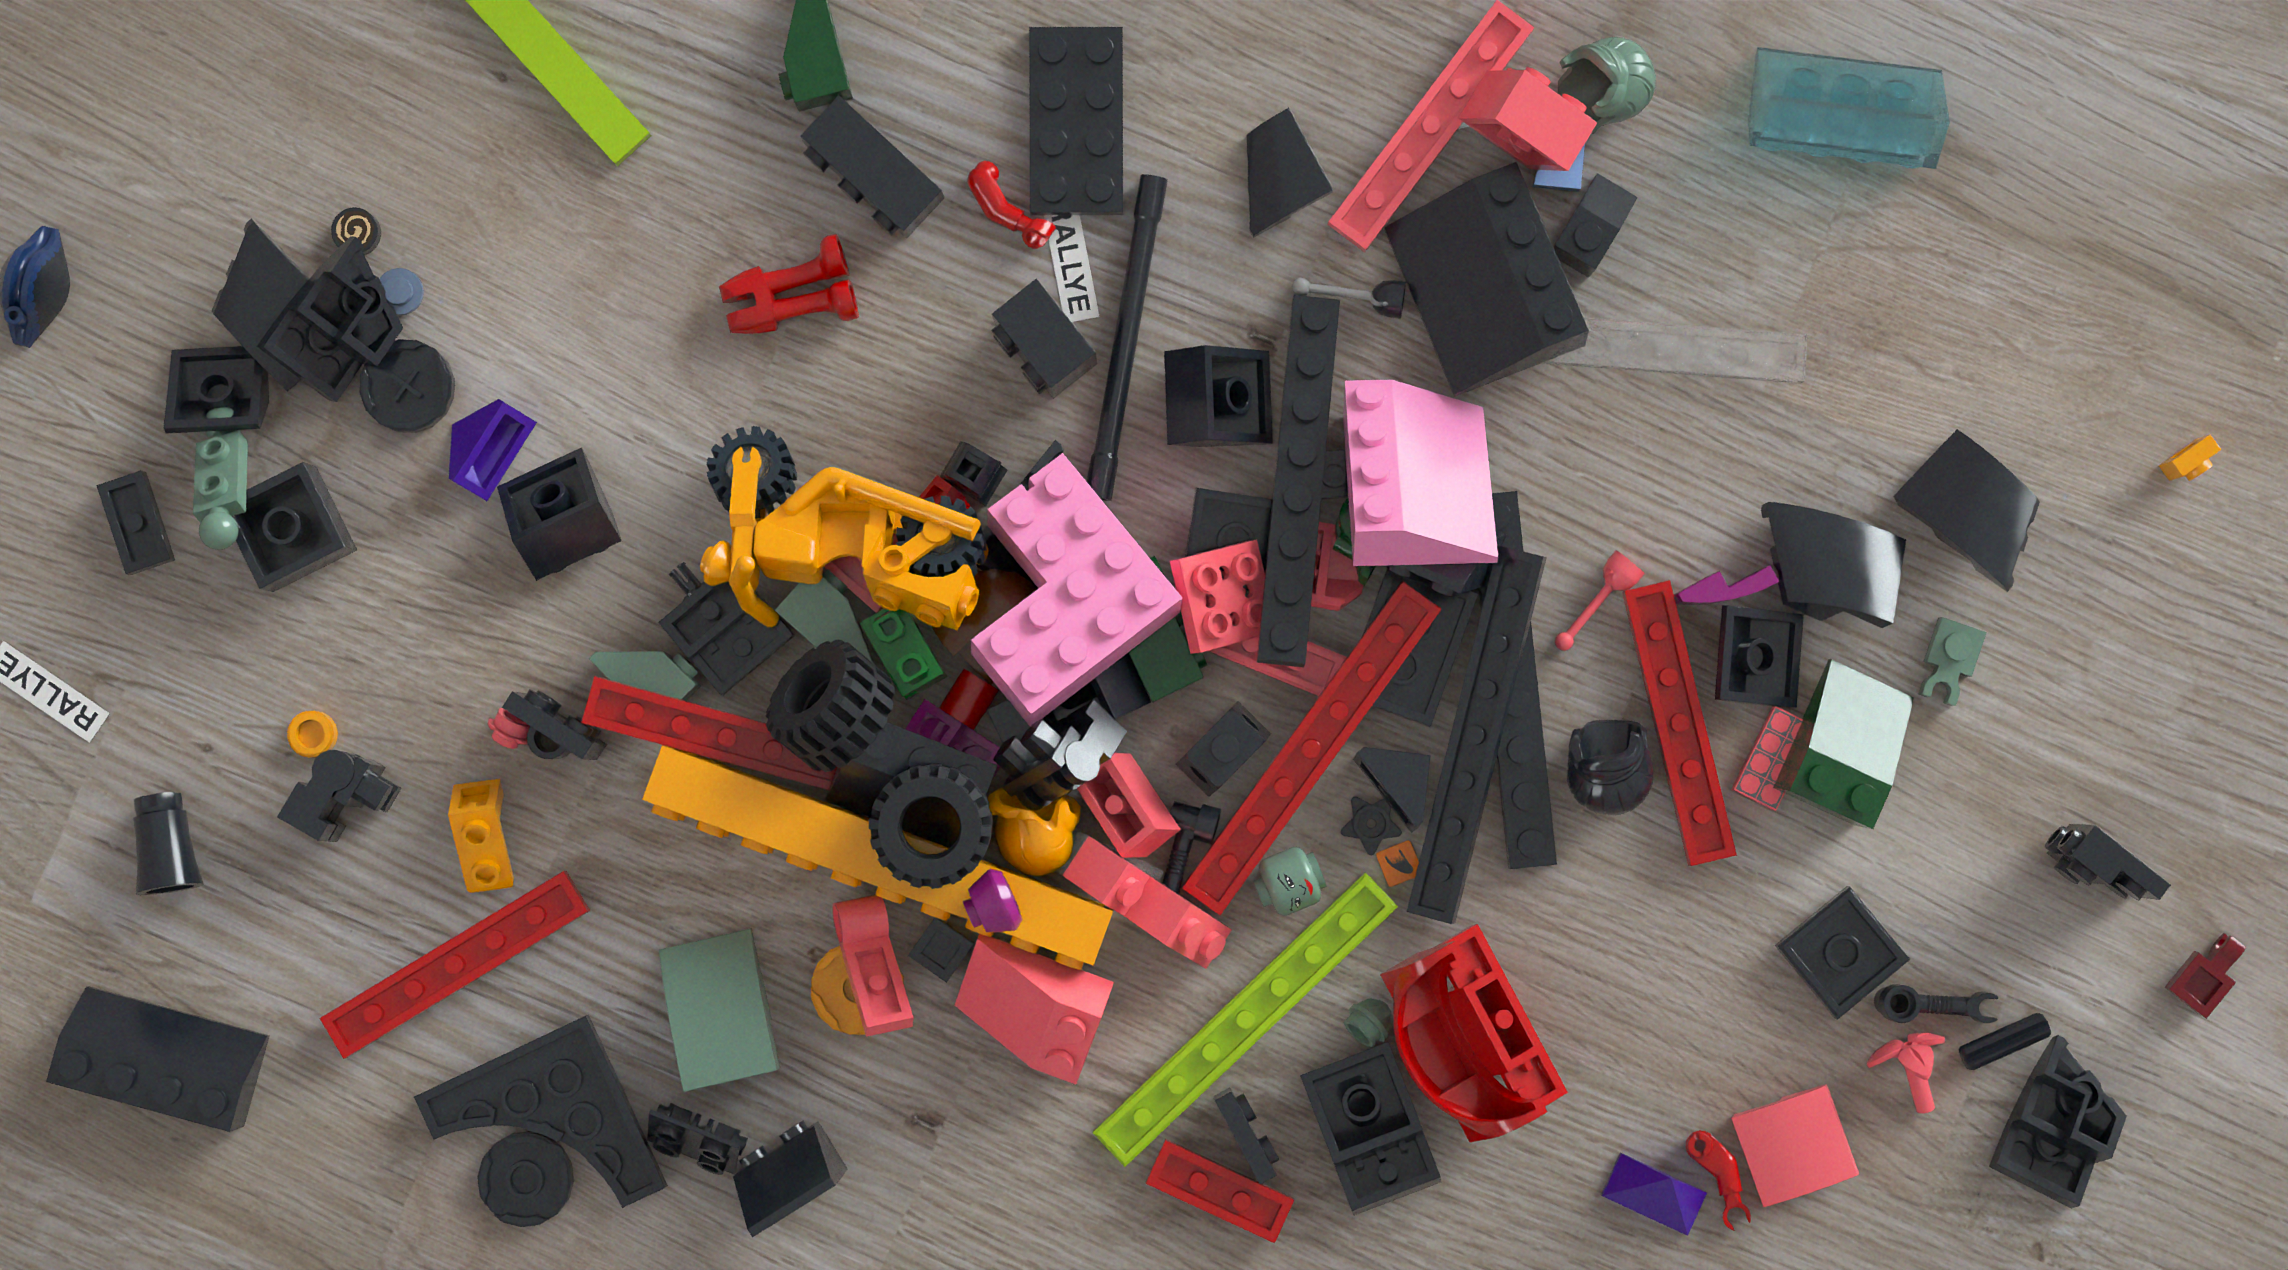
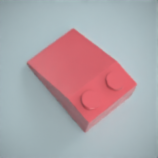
M979 934L954 1006L1030 1068L1076 1085L1114 982L1089 972L1066 966L1040 954L1025 951L1002 940Z

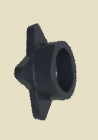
M1358 797L1351 799L1353 818L1341 829V834L1360 839L1368 855L1372 856L1375 854L1382 839L1401 836L1402 831L1390 819L1391 807L1385 799L1374 804H1370ZM1373 819L1376 822L1375 827L1369 828L1367 821Z

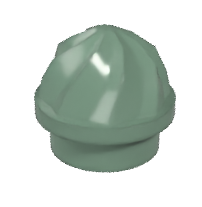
M1371 998L1358 1004H1353L1350 1007V1016L1344 1021V1025L1358 1042L1372 1048L1377 1041L1384 1042L1388 1038L1393 1018L1391 1010L1385 1002Z

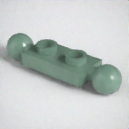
M229 407L215 408L210 410L206 417H232L233 410ZM241 430L207 431L205 433L210 439L196 443L193 515L200 522V539L207 547L214 550H223L233 545L238 537V525L232 516L246 512L248 441L241 433Z

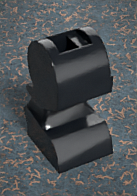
M960 441L940 477L954 488L987 506L1008 470L1001 465L1002 462L990 457L976 447Z

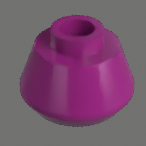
M987 870L968 888L971 898L963 901L969 919L974 928L983 924L987 933L1015 931L1023 919L1011 888L1002 871Z

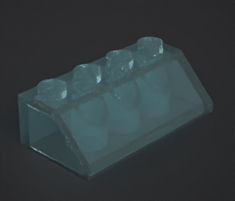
M1757 47L1748 115L1750 146L1761 147L1767 151L1787 150L1803 152L1815 157L1835 156L1851 158L1862 163L1875 161L1899 164L1910 169L1919 167L1936 169L1950 123L1942 70Z

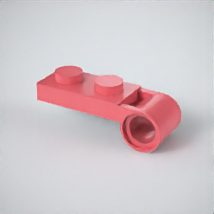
M872 895L833 903L834 926L866 1037L913 1027L914 1017L889 938L888 915L883 898Z

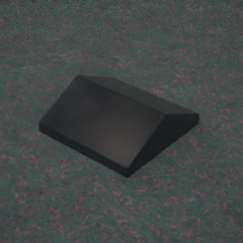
M243 346L175 349L171 351L163 427L166 434L261 428L269 404L268 372ZM229 407L233 410L232 417H206L207 413L215 408Z
M1722 605L1715 700L1797 708L1804 614Z

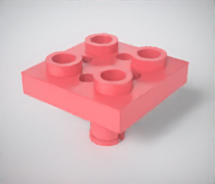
M1257 540L1245 541L1170 561L1176 591L1183 598L1180 610L1190 654L1201 653L1259 637L1265 573ZM1220 567H1222V568L1224 569V571H1222V576H1221V570H1219ZM1244 585H1246L1249 589V594L1247 597H1245L1246 589L1243 588Z

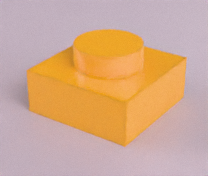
M2211 434L2195 439L2158 466L2169 481L2183 476L2188 481H2191L2213 466L2209 458L2219 452L2221 448Z

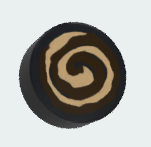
M352 207L341 211L335 217L331 226V235L338 248L350 236L357 237L364 246L362 248L363 254L367 255L378 246L381 239V227L378 220L371 213L362 208Z

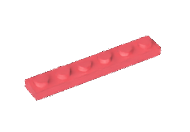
M1496 0L1328 221L1327 225L1365 252L1463 124V121L1458 119L1485 73L1492 70H1504L1532 33L1534 27L1499 0Z

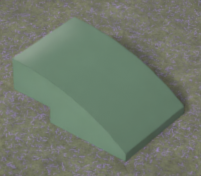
M752 928L659 949L668 1017L683 1092L778 1070L780 1062L770 1023L772 1017Z

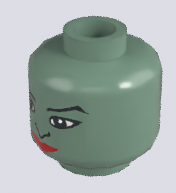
M1297 846L1264 858L1259 864L1262 878L1253 881L1263 907L1273 904L1276 912L1282 916L1290 915L1318 903L1321 899L1320 889L1327 887L1314 853L1305 854L1304 850Z

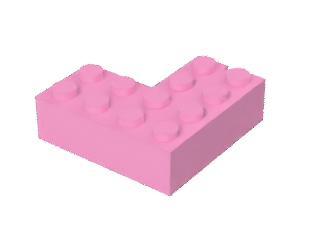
M1063 453L1029 478L1028 491L1021 484L987 509L988 527L1039 589L971 639V655L1027 724L1031 726L1178 615L1183 598Z

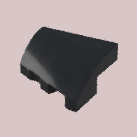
M1289 108L1263 122L1246 135L1250 211L1249 231L1253 238L1291 218V215L1333 193L1329 180Z

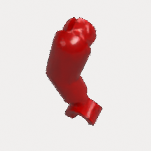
M990 161L979 162L975 169L970 171L967 183L985 216L1013 232L1021 231L1022 239L1028 247L1032 249L1043 247L1055 231L1056 226L1045 219H1031L1024 215L1025 211L1008 203L997 184L999 178L997 166Z
M1701 1130L1693 1132L1686 1140V1152L1716 1178L1719 1196L1723 1195L1726 1205L1722 1217L1724 1224L1727 1228L1735 1231L1727 1217L1730 1209L1734 1207L1743 1209L1748 1222L1750 1223L1751 1221L1750 1209L1741 1201L1740 1192L1743 1189L1737 1160L1710 1133Z

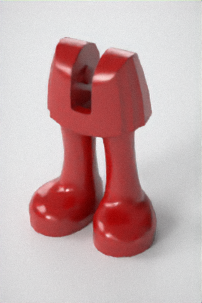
M838 235L825 236L820 243L819 255L807 263L765 273L757 266L732 277L720 285L719 290L723 303H735L752 298L756 300V306L743 308L726 315L730 333L753 334L777 331L780 321L816 312L836 313L843 321L859 318L854 288L849 279L833 283L830 287L820 291L775 299V294L818 281L850 276Z

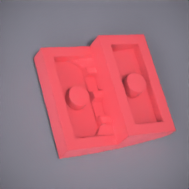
M1827 1084L1784 1096L1777 1102L1734 1114L1731 1118L1763 1207L1815 1192L1859 1174Z

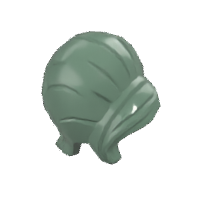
M1609 37L1595 41L1592 44L1582 45L1560 61L1562 69L1569 68L1558 80V94L1560 96L1568 94L1581 101L1587 107L1584 113L1597 122L1592 131L1593 134L1601 126L1622 122L1635 117L1649 104L1656 87V75L1652 61L1642 46L1629 39Z

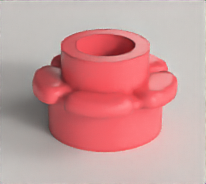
M500 708L495 719L490 718L488 720V727L494 730L492 739L500 745L516 749L519 744H528L527 734L530 725L510 712Z

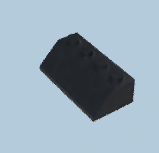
M87 986L59 1034L46 1082L231 1132L245 1126L270 1035Z

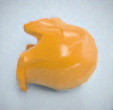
M1002 788L997 789L988 796L990 812H992V815H998L995 828L998 847L1002 856L1013 867L1024 874L1043 876L1053 873L1067 863L1073 848L1072 832L1079 823L1081 806L1073 797L1065 795L1058 800L1052 801L1040 810H1030L1020 803L1016 795L1011 797Z

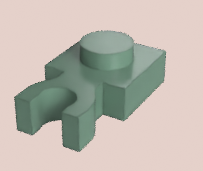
M1939 617L1923 661L1934 665V669L1931 675L1922 682L1918 695L1926 698L1931 697L1934 685L1940 682L1947 689V695L1943 703L1949 706H1956L1960 695L1958 677L1959 675L1972 677L1987 632Z

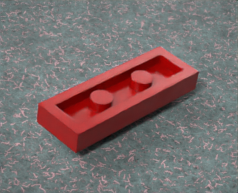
M1167 1139L1164 1140L1145 1181L1149 1186L1273 1243L1276 1242L1294 1202V1198L1265 1184H1260L1250 1177Z

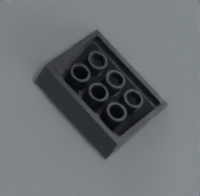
M1517 162L1473 178L1384 227L1386 236L1454 397L1586 345L1589 329Z

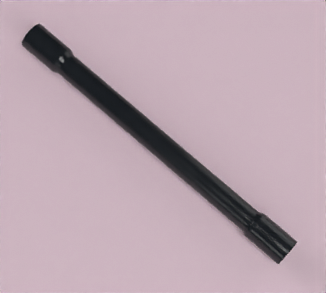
M1149 174L1140 175L1134 208L1135 222L1095 449L1091 455L1086 481L1100 499L1104 501H1112L1118 467L1117 454L1157 226L1162 217L1168 182L1166 178Z

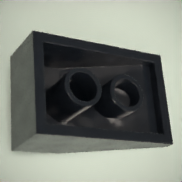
M802 1120L779 1135L783 1143L767 1153L764 1146H761L739 1160L743 1168L733 1176L746 1227L752 1238L836 1186L848 1170L819 1121L807 1127Z

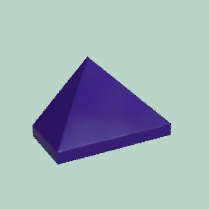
M500 399L452 424L449 479L488 501L537 422Z
M1621 1152L1601 1193V1196L1687 1236L1707 1195V1192Z

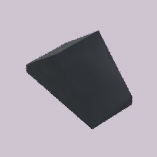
M1363 747L1356 753L1353 760L1412 833L1419 828L1424 819L1431 755Z

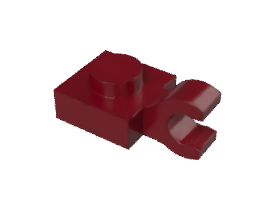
M2223 933L2211 947L2207 958L2194 951L2165 988L2201 1017L2207 1019L2235 985L2236 981L2229 977L2226 972L2239 959L2246 947L2233 936H2227Z

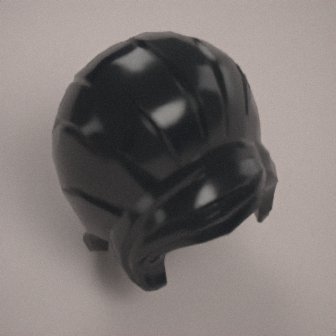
M1595 720L1585 724L1581 730H1573L1569 742L1567 782L1571 793L1574 794V798L1578 803L1595 813L1621 815L1634 810L1645 800L1653 784L1654 769L1647 743V730L1640 723L1622 720Z

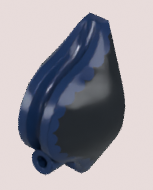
M41 226L23 245L11 253L1 268L0 305L15 345L30 348L59 314L67 301L70 289V276L59 229Z

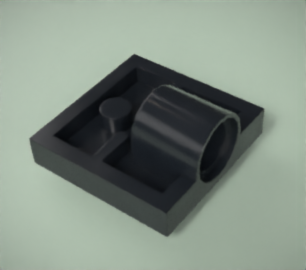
M531 689L527 693L511 692L502 708L530 725L527 743L530 750L536 756L543 759H561L573 753L584 760H597L607 746L605 742L597 738L601 732L599 728L581 723L582 718L579 716L576 718L571 715L568 718L558 713L562 705L539 690L535 692ZM541 734L558 743L560 746L557 750L547 751L542 746Z

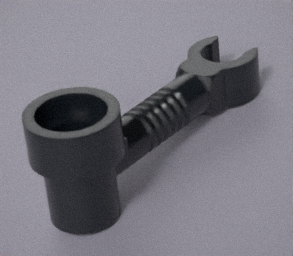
M1177 801L1173 803L1170 814L1181 830L1175 834L1172 845L1173 850H1171V855L1169 856L1168 868H1166L1167 872H1165L1162 884L1178 895L1180 894L1183 875L1186 869L1185 866H1187L1186 862H1188L1187 858L1189 857L1193 840L1212 845L1221 816V808L1206 804L1199 808Z
M1892 984L1877 991L1874 997V1005L1878 1012L1886 1019L1897 1023H1908L1914 1020L1919 1013L1970 1016L1978 1022L1993 1023L1998 1019L1982 1016L1979 1011V1005L1984 999H1998L1999 997L1993 993L1983 991L1976 992L1971 997L1930 996L1918 994L1913 988L1906 985ZM1896 996L1897 1003L1892 1009L1890 1002L1892 997Z

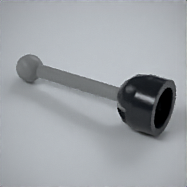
M1301 277L1293 282L1292 289L1296 295L1302 296L1308 293L1369 300L1373 308L1380 315L1401 319L1406 282L1386 280L1377 284L1372 291L1312 284L1306 278Z

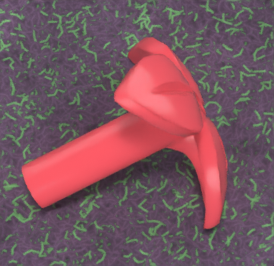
M1931 1033L1908 1034L1907 1042L1903 1043V1041L1895 1039L1878 1048L1868 1059L1867 1066L1871 1068L1891 1058H1898L1905 1068L1916 1112L1924 1114L1933 1111L1935 1105L1928 1083L1934 1063V1055L1930 1046L1945 1043V1037Z

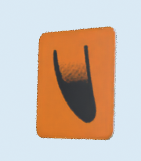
M1409 840L1376 853L1377 860L1389 887L1415 878L1419 861Z

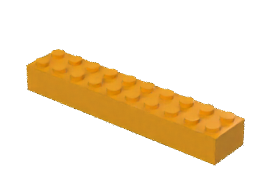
M662 745L642 800L653 804L651 812L677 822L678 820L684 821L685 817L688 816L698 820L697 830L719 838H723V836L729 837L730 832L743 837L740 844L743 847L766 855L768 853L772 854L775 848L788 853L785 862L809 871L817 870L818 865L833 870L830 877L833 880L856 888L861 886L863 881L878 886L875 895L899 904L905 902L907 897L922 903L921 912L945 921L950 918L951 914L967 919L965 928L988 937H992L995 932L987 933L983 924L974 928L963 901L971 898L968 888L987 870L1002 871L1023 919L1017 930L1003 932L1012 936L1010 944L1037 954L1040 946L1057 952L1056 962L1078 970H1082L1084 963L1094 965L1113 914V909L1102 903L985 860H981L971 873L953 885L950 883L943 885L942 888L931 889L929 886H922L921 888L910 886L911 883L905 880L899 881L891 876L893 873L887 867L883 868L877 860L879 856L875 849L872 850L870 843L871 830L868 829V817L700 755ZM903 830L909 845L921 853L939 854L949 849Z

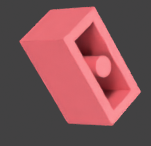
M1114 753L1111 759L1099 765L1098 775L1094 779L1077 788L1122 858L1148 857L1181 830L1130 753Z

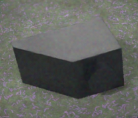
M1597 173L1553 246L1558 259L1589 278L1597 269L1620 231L1637 197Z

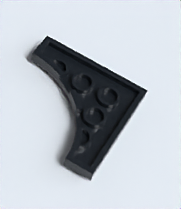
M589 1014L414 1096L433 1140L469 1128L513 1126L542 1134L558 1142L562 1141L587 1159L586 1161L596 1169L610 1186L622 1208L668 1186Z

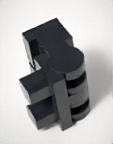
M1095 700L1090 701L1070 713L1067 718L1064 717L1052 725H1048L1043 719H1040L1026 730L1021 740L1015 735L1003 742L995 754L993 761L1009 775L1001 788L1011 797L1016 795L1020 803L1026 808L1040 810L1052 801L1058 800L1077 789L1080 785L1094 779L1098 775L1099 765L1111 759L1127 731Z
M328 750L316 757L312 765L311 780L309 783L298 782L277 818L317 841L337 842L346 828V825L337 821L344 806L362 808L363 805H366L374 811L382 810L383 812H388L401 787L381 776L386 767L375 760L365 759L354 753Z

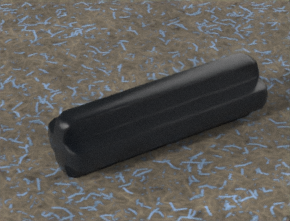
M2034 1013L1960 1046V1058L1967 1069L1976 1070L2050 1037V1025L2043 1014Z

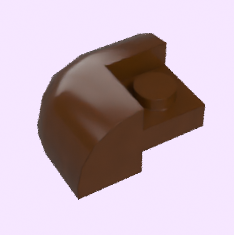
M978 569L974 580L979 590V597L973 612L969 616L965 615L957 631L943 625L940 627L932 626V629L953 657L959 653L988 684L992 685L994 683L993 680L971 655V639L1035 592L1037 588L1016 571L1012 573L999 569L982 571Z

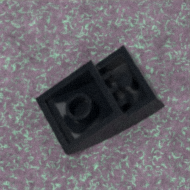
M1389 1042L1300 1075L1353 1216L1441 1183L1440 1173Z

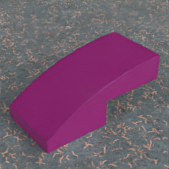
M1771 565L1759 569L1730 586L1727 585L1721 572L1718 571L1675 593L1674 598L1676 604L1683 605L1720 603L1764 590L1778 583L1779 580Z
M926 699L923 700L905 728L998 765L993 761L995 754L1000 748L998 745ZM999 765L997 766V769H996V771H995V774L997 773V771H998L999 768H1000Z

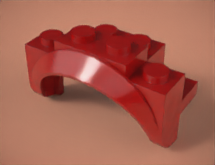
M1478 924L1469 926L1433 948L1412 955L1380 974L1393 998L1395 1039L1401 1059L1418 1088L1433 1104L1458 1120L1469 1142L1492 1139L1512 1132L1547 1113L1548 1111L1545 1106L1568 1093ZM1447 976L1453 985L1450 989L1447 987ZM1501 1075L1507 1088L1493 1076Z

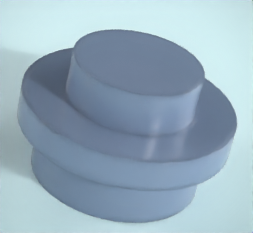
M395 268L385 272L380 277V281L386 291V301L394 308L397 315L410 314L419 307L423 300L424 289L421 280L416 274L404 268Z

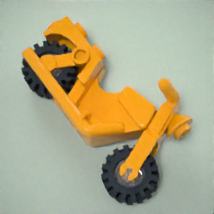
M752 426L751 434L747 435L744 427L735 429L738 435L737 438L732 440L728 433L721 437L725 445L723 448L715 443L711 449L714 458L708 457L706 465L709 469L707 476L718 501L729 512L732 540L731 544L722 540L715 546H709L702 556L700 571L704 573V582L709 586L729 582L741 609L766 627L777 625L779 614L755 594V590L759 585L760 569L766 577L771 579L818 584L822 580L823 567L830 561L845 556L857 557L862 561L863 576L872 600L885 609L891 611L901 609L914 614L927 625L933 627L943 625L956 631L959 629L965 615L969 616L973 612L979 597V590L974 580V576L978 573L976 564L983 565L988 555V546L976 512L971 506L966 509L964 501L957 498L954 505H952L949 496H941V504H935L933 496L924 500L836 467L822 469L794 493L796 487L793 481L797 480L795 464L784 440L781 437L777 439L773 431L767 429L763 436L760 427ZM785 492L792 495L787 499ZM775 502H778L781 505L777 509H775L773 506ZM893 533L896 534L897 545H893Z

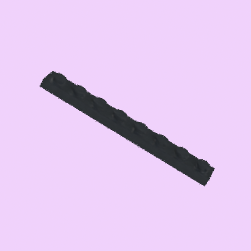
M1294 295L1292 299L1256 661L1258 663L1303 668L1306 663L1340 300L1302 295Z
M1517 491L1492 493L1495 529L1507 534L1502 546L1524 551ZM1488 583L1486 586L1478 588L1481 611ZM1531 622L1497 754L1508 869L1557 865Z
M1499 545L1497 547L1498 561L1493 563L1407 908L1409 913L1448 924L1456 922L1547 559L1544 556Z

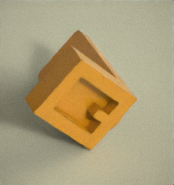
M500 779L453 785L448 818L466 889L470 893L511 888L514 883V876L500 822L504 797Z

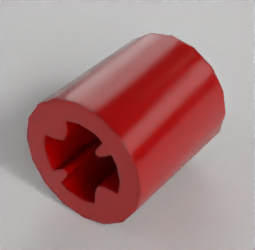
M964 668L939 708L974 730L999 690Z

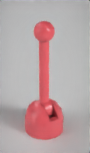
M1615 550L1603 568L1605 586L1566 632H1561L1556 636V647L1562 651L1569 650L1573 646L1574 636L1613 590L1625 591L1631 589L1645 573L1623 554Z

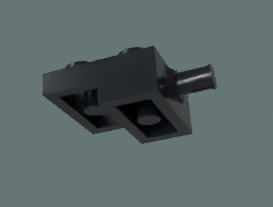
M683 562L677 568L686 577L688 582L675 569L669 573V576L674 579L687 596L684 597L681 604L658 623L687 658L692 660L717 692L724 696L795 635L780 617L777 625L766 627L741 609L729 582L715 586H709L705 582L701 583L686 566V563ZM755 590L756 596L769 605L760 593Z

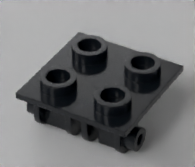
M670 1103L668 1107L660 1104L657 1111L650 1110L647 1141L654 1143L653 1148L670 1157L677 1158L680 1154L698 1160L697 1165L700 1168L713 1174L722 1175L726 1171L735 1175L738 1156L742 1155L748 1138L740 1135L741 1130L719 1122L714 1134H712L711 1131L715 1120L711 1118L705 1130L699 1129L698 1126L702 1115L697 1113L692 1124L689 1125L688 1123L693 1112L673 1103Z

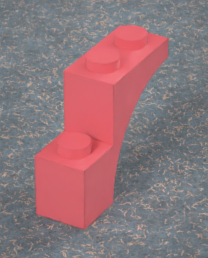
M1090 836L1087 837L1062 875L1102 904L1123 915L1166 946L1207 969L1213 959L1220 955L1224 949L1226 938L1232 931L1228 926Z

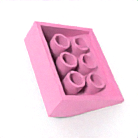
M1395 380L1345 381L1343 426L1353 566L1497 563L1498 552L1483 407Z

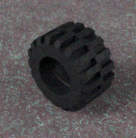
M834 640L831 643L826 641L821 643L816 649H810L803 657L796 660L778 682V686L769 700L771 704L766 711V718H768L766 723L767 730L773 738L813 770L829 772L833 771L836 767L842 768L848 765L852 759L858 758L875 741L878 733L888 721L887 716L892 711L894 704L892 698L895 695L894 687L891 685L892 680L850 643L842 640Z
M942 764L918 765L894 777L875 799L872 806V814L869 818L868 829L871 830L870 843L872 850H876L879 856L877 860L882 867H887L893 873L891 876L897 880H905L911 883L910 886L917 888L929 886L931 889L942 888L943 885L950 883L953 885L971 873L984 857L992 836V812H990L985 793L981 792L977 786L978 784L971 777L968 778L962 774L960 770L953 767H944ZM926 797L943 799L958 814L960 820L959 836L956 842L942 853H921L911 847L905 839L902 829L904 814L909 806L919 799Z

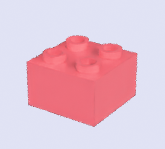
M1526 67L1525 70L1507 68L1506 70L1487 71L1458 119L1532 170L1568 171L1597 124L1595 120L1584 113L1587 107L1581 101L1568 94L1560 96L1548 87L1551 81L1545 75L1530 67Z

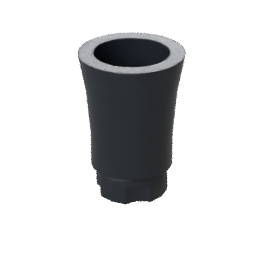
M164 792L135 798L134 809L136 817L133 818L137 852L136 895L165 894L203 886L204 883L195 859L190 837L187 811L183 810L181 793Z

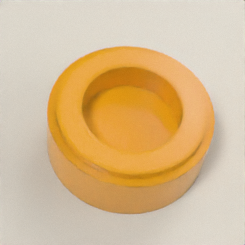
M304 711L299 713L292 719L287 730V739L291 748L297 754L308 758H316L321 753L332 750L338 738L335 722L330 716L320 711Z

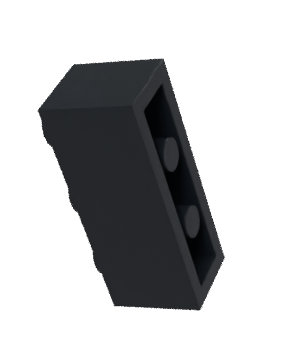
M839 95L800 136L808 147L803 152L804 156L823 173L828 167L832 169L842 179L837 186L856 204L862 199L876 210L871 217L891 236L898 230L907 239L944 199L942 190Z

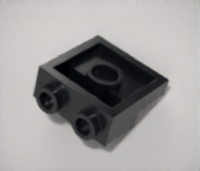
M2069 824L2067 828L2060 826L2045 844V848L2049 850L2047 854L2057 861V864L2054 866L2055 870L2074 884H2078L2080 881L2088 886L2092 883L2104 884L2118 896L2124 899L2131 896L2138 901L2141 898L2160 900L2171 886V884L2096 825Z

